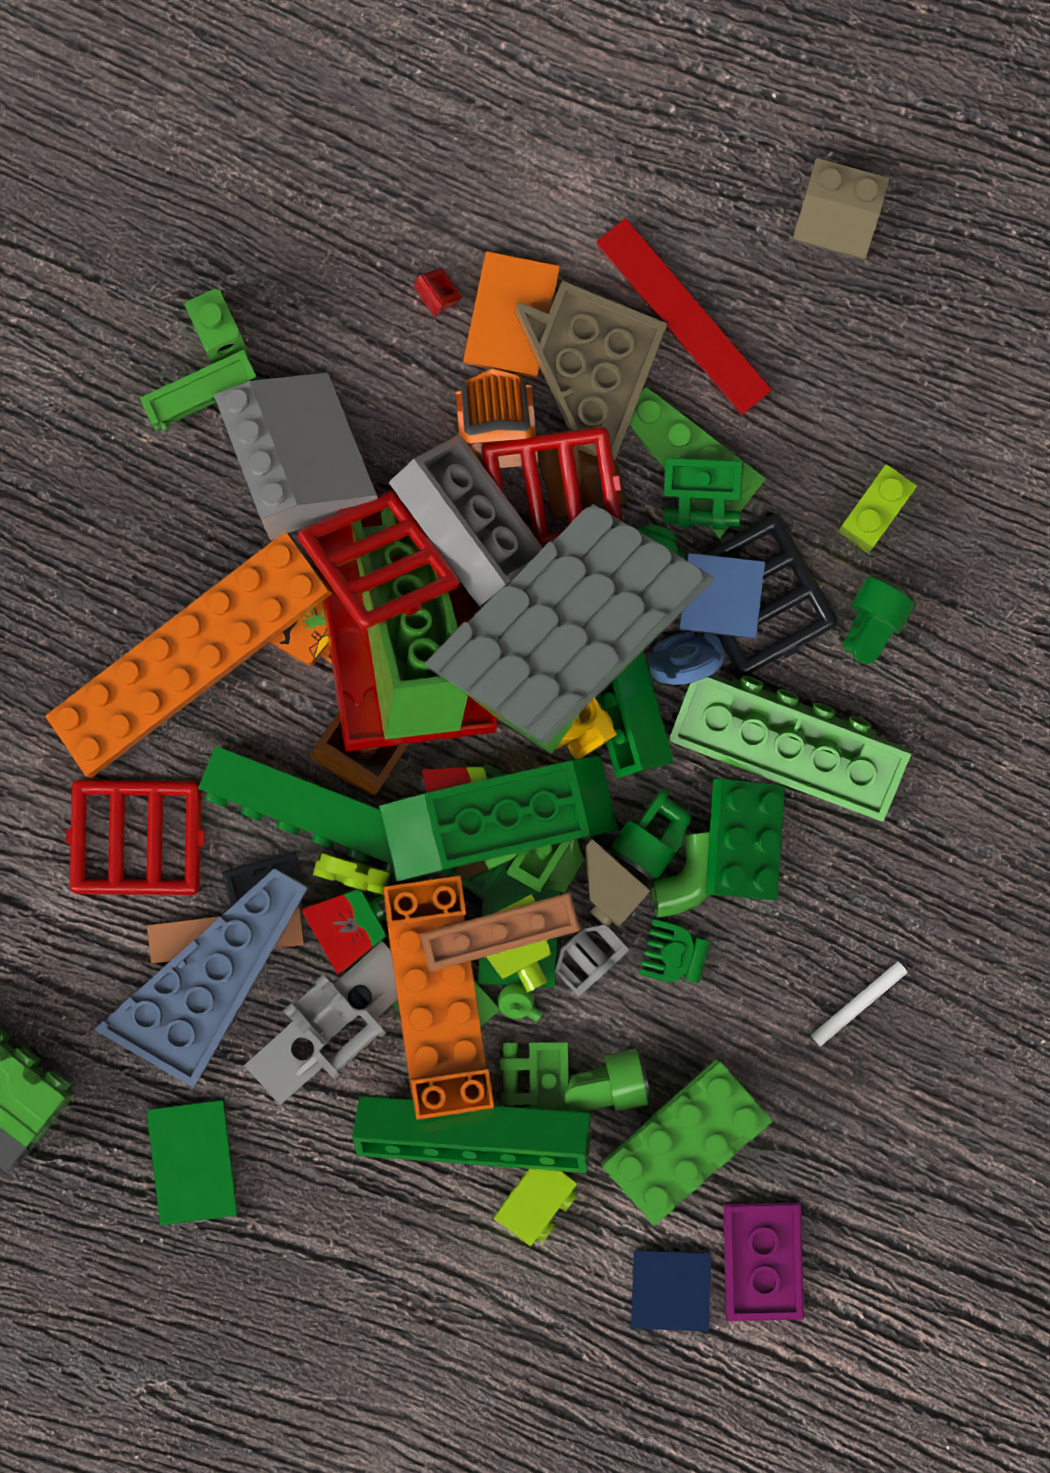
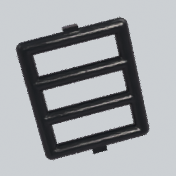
M776 514L766 517L735 535L733 531L719 538V544L701 553L702 555L727 557L761 537L772 533L782 552L765 561L763 580L790 565L801 585L760 607L758 626L806 599L810 600L819 616V619L748 658L745 657L736 640L737 637L716 634L740 676H747L782 656L786 659L799 652L798 647L834 628L838 622L836 615L782 519Z

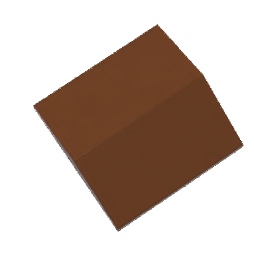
M573 446L582 508L584 510L594 504L604 510L605 503L598 458ZM558 448L537 451L553 521L569 518ZM617 457L614 461L615 474L620 473ZM622 477V490L618 491L620 506L627 504Z

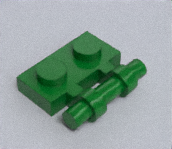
M666 458L664 496L679 497V508H664V523L678 524L679 528H691L692 524L712 525V528L716 530H725L726 526L740 527L741 512L726 511V500H742L744 462ZM692 498L713 499V510L692 509Z

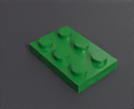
M713 779L705 895L777 900L785 786Z

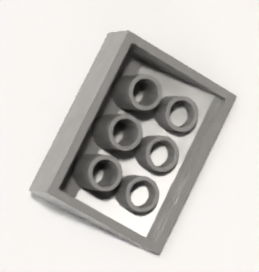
M328 373L248 381L214 394L260 519L270 541L285 533L289 534L335 515L340 509L378 499Z

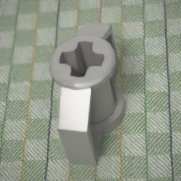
M609 926L583 927L560 948L561 952L555 972L579 997L630 949ZM597 931L615 950V953L608 958L585 932ZM576 943H579L581 945V947L592 957V959L598 964V966H596L585 955V953L576 945ZM565 951L589 976L583 983L563 963Z

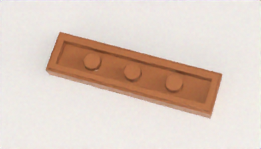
M567 893L420 934L429 971L431 972L580 931L571 895Z
M300 907L295 911L274 949L305 945ZM219 917L147 925L151 964L170 962Z

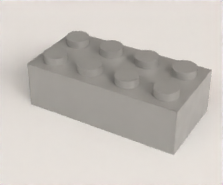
M460 434L414 458L389 481V484L440 551L479 607L487 603L501 588L508 586L543 549Z

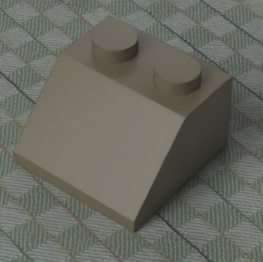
M816 158L792 240L865 260L890 178Z
M591 840L585 847L588 902L594 906L590 913L607 927L611 923L619 927L648 895L650 890L595 841Z

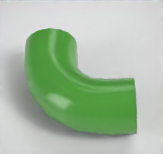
M710 832L685 835L686 863L684 868L677 875L651 881V896L657 918L677 915L696 908L710 896L705 895Z

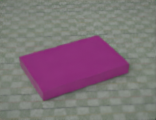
M801 1202L723 1203L726 1321L804 1320Z

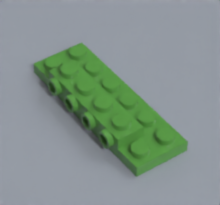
M710 675L689 684L669 736V742L884 822L910 759L912 749L877 737L876 731L870 730L871 724L862 718L850 716L849 720L846 721L834 716L835 710L825 704L814 703L813 707L798 703L799 697L790 691L778 689L775 694L762 689L763 683L750 676H742L741 680L732 678V681H728L715 675Z

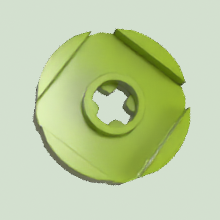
M319 852L313 875L332 881L343 882L344 885L360 890H368L384 895L383 887L389 886L392 873Z

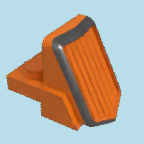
M490 368L467 379L463 383L461 390H456L459 434L483 467L481 448L485 443L526 439L536 436L531 384H526L521 376ZM535 451L536 460H537V465H538V455H537V451ZM520 454L498 456L500 468L522 466Z

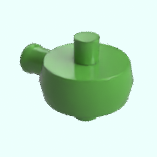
M510 984L501 990L498 996V1005L500 1011L505 1016L514 1019L528 1016L534 1022L541 1018L542 1011L534 1007L533 994L531 991L527 993L524 985Z

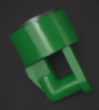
M874 575L866 577L850 604V607L858 614L843 642V649L847 653L852 654L853 658L859 663L871 664L876 661L891 634H900L916 607L914 598L903 589L883 578Z
M664 787L656 794L637 823L635 824L628 820L610 846L612 849L611 853L650 881L653 878L656 880L659 878L681 847L685 830L691 821L690 813L667 797L669 791ZM657 811L670 820L658 839L645 830Z

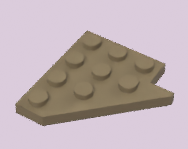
M562 281L549 314L520 302L516 307L515 313L569 431L605 427L609 431L613 461H615L667 323ZM595 443L576 446L578 450L597 457Z

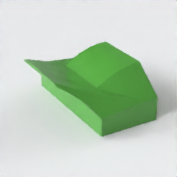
M578 839L519 852L509 867L507 875L538 892L554 890L564 893L584 861Z

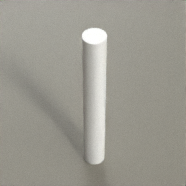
M897 961L810 1035L812 1039L821 1047L908 973L906 969Z

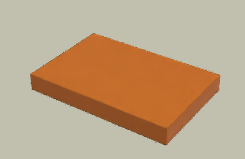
M486 251L463 364L487 369L495 368L532 378L538 377L540 366L515 310L520 302L549 314L554 300L560 266Z

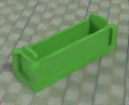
M241 350L142 396L140 400L156 432L163 429L167 433L169 431L166 426L217 403L214 394L248 381L257 380V377L244 350Z

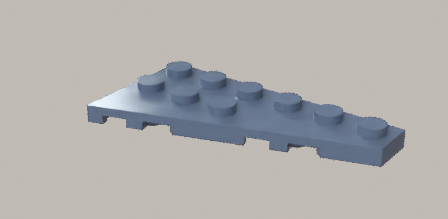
M277 867L274 868L94 1030L194 1088L309 886Z

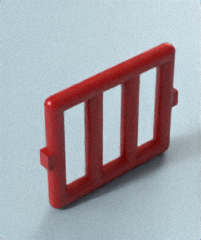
M605 427L531 436L526 439L488 442L482 446L481 452L484 468L503 494L498 456L520 454L533 535L543 548L549 541L553 543L562 532L548 533L535 451L558 448L569 524H571L583 511L573 446L595 443L605 509L609 514L623 522L618 491L622 490L620 473L615 474L610 435Z
M394 490L378 495V499L340 509L337 514L307 526L298 532L299 541L358 626L362 629H369L404 612L407 616L419 612L423 603L456 589L460 583L458 576ZM386 508H390L399 523L330 554L326 553L317 540ZM408 535L419 549V551L349 583L337 568ZM428 563L440 578L370 611L366 610L357 597Z
M75 780L72 784L71 829H66V844H70V890L74 894L196 895L200 890L201 846H205V831L201 830L202 790L198 789L200 783L197 781ZM87 795H110L108 879H85ZM125 795H148L146 880L123 879ZM163 796H186L185 880H162Z

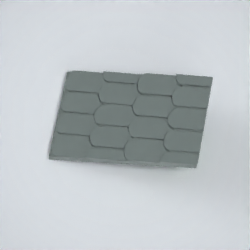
M593 504L591 507L584 509L553 543L549 541L508 586L501 588L468 623L464 622L425 665L460 688L496 718L552 754L584 707L715 579L693 563L688 562L668 550L665 546L655 542L635 528L612 516L606 510Z

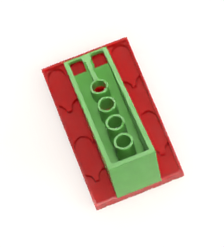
M386 508L317 540L326 553L330 554L399 523L390 508ZM408 535L337 568L349 583L419 551V549ZM428 563L357 597L366 610L370 611L440 578ZM318 568V574L332 592L322 603L329 638V650L345 751L496 733L497 721L494 715L460 688L425 665L464 622L468 623L479 612L478 604L468 593L461 581L456 589L423 603L419 612L407 616L404 612L369 629H362Z

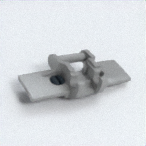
M383 941L376 945L334 984L322 974L315 981L316 985L295 1004L290 1003L283 1010L292 1022L244 1065L279 1105L284 1103L322 1067L336 1080L341 1075L339 1071L377 1036L382 1038L387 1033L375 1019L397 1000L391 951ZM360 1015L367 1022V1025L328 1060L320 1049L343 1027ZM302 1037L309 1039L314 1046L313 1054L305 1060L297 1059L291 1051L292 1043Z

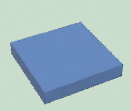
M689 553L688 562L693 563L701 570L710 574L715 580L682 611L680 630L756 639L765 562Z

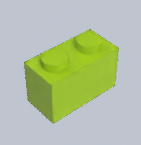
M886 464L837 532L866 553H869L917 485Z
M528 1169L495 1213L494 1219L529 1246H532L536 1239L543 1243L556 1225L550 1221L559 1208L566 1212L579 1194L574 1190L577 1181L564 1171Z

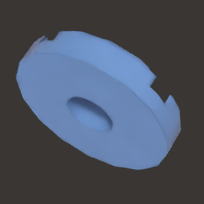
M683 632L658 642L652 648L653 654H648L647 657L652 678L660 683L678 685L696 682L714 674L722 666L725 658L719 638L709 633H703L704 637H695L694 632Z

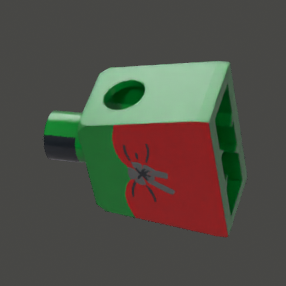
M357 889L301 910L337 975L346 971L388 936L381 924L386 919L384 895L369 902L363 890Z

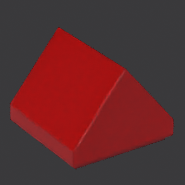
M443 268L421 274L417 277L414 284V289L434 318L462 299Z

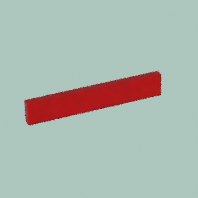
M626 218L596 241L597 247L660 321L667 323L666 328L741 416L771 393V388Z

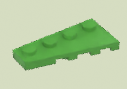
M645 387L642 390L628 427L664 470L666 458L744 462L649 388ZM745 462L743 466L742 500H726V511L741 512L766 480V478ZM692 498V507L699 510H713V499ZM708 525L718 540L729 528V526H726L725 530H716L712 528V525Z

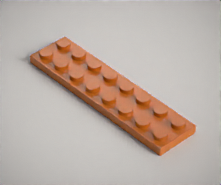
M285 533L266 545L45 715V717L84 775L92 778L328 598L332 592L291 534Z

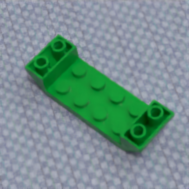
M601 756L570 760L433 791L379 806L396 882L618 830Z

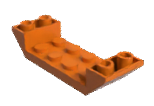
M461 876L383 887L387 930L416 1119L494 1108L489 1069L486 1068L471 961L430 972L420 938L422 933L465 922L464 915L466 911Z

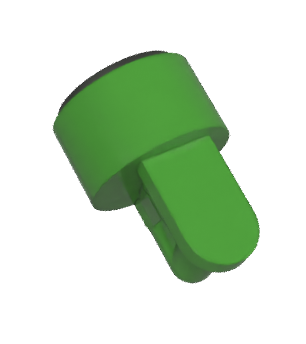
M635 1048L605 1054L606 1066L571 1075L568 1078V1088L564 1094L567 1107L581 1112L614 1105L615 1112L647 1106V1101H651L641 1051L637 1052Z

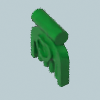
M653 919L651 925L674 931V934L651 929L649 931L650 935L667 939L671 942L663 943L649 939L647 940V945L659 948L660 953L646 949L644 954L662 960L665 965L649 960H642L641 964L642 966L664 972L662 975L639 969L638 975L664 982H674L686 974L685 980L700 983L710 942L695 938L693 943L690 932L681 926Z

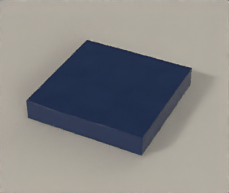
M634 1249L631 1329L709 1332L711 1252Z

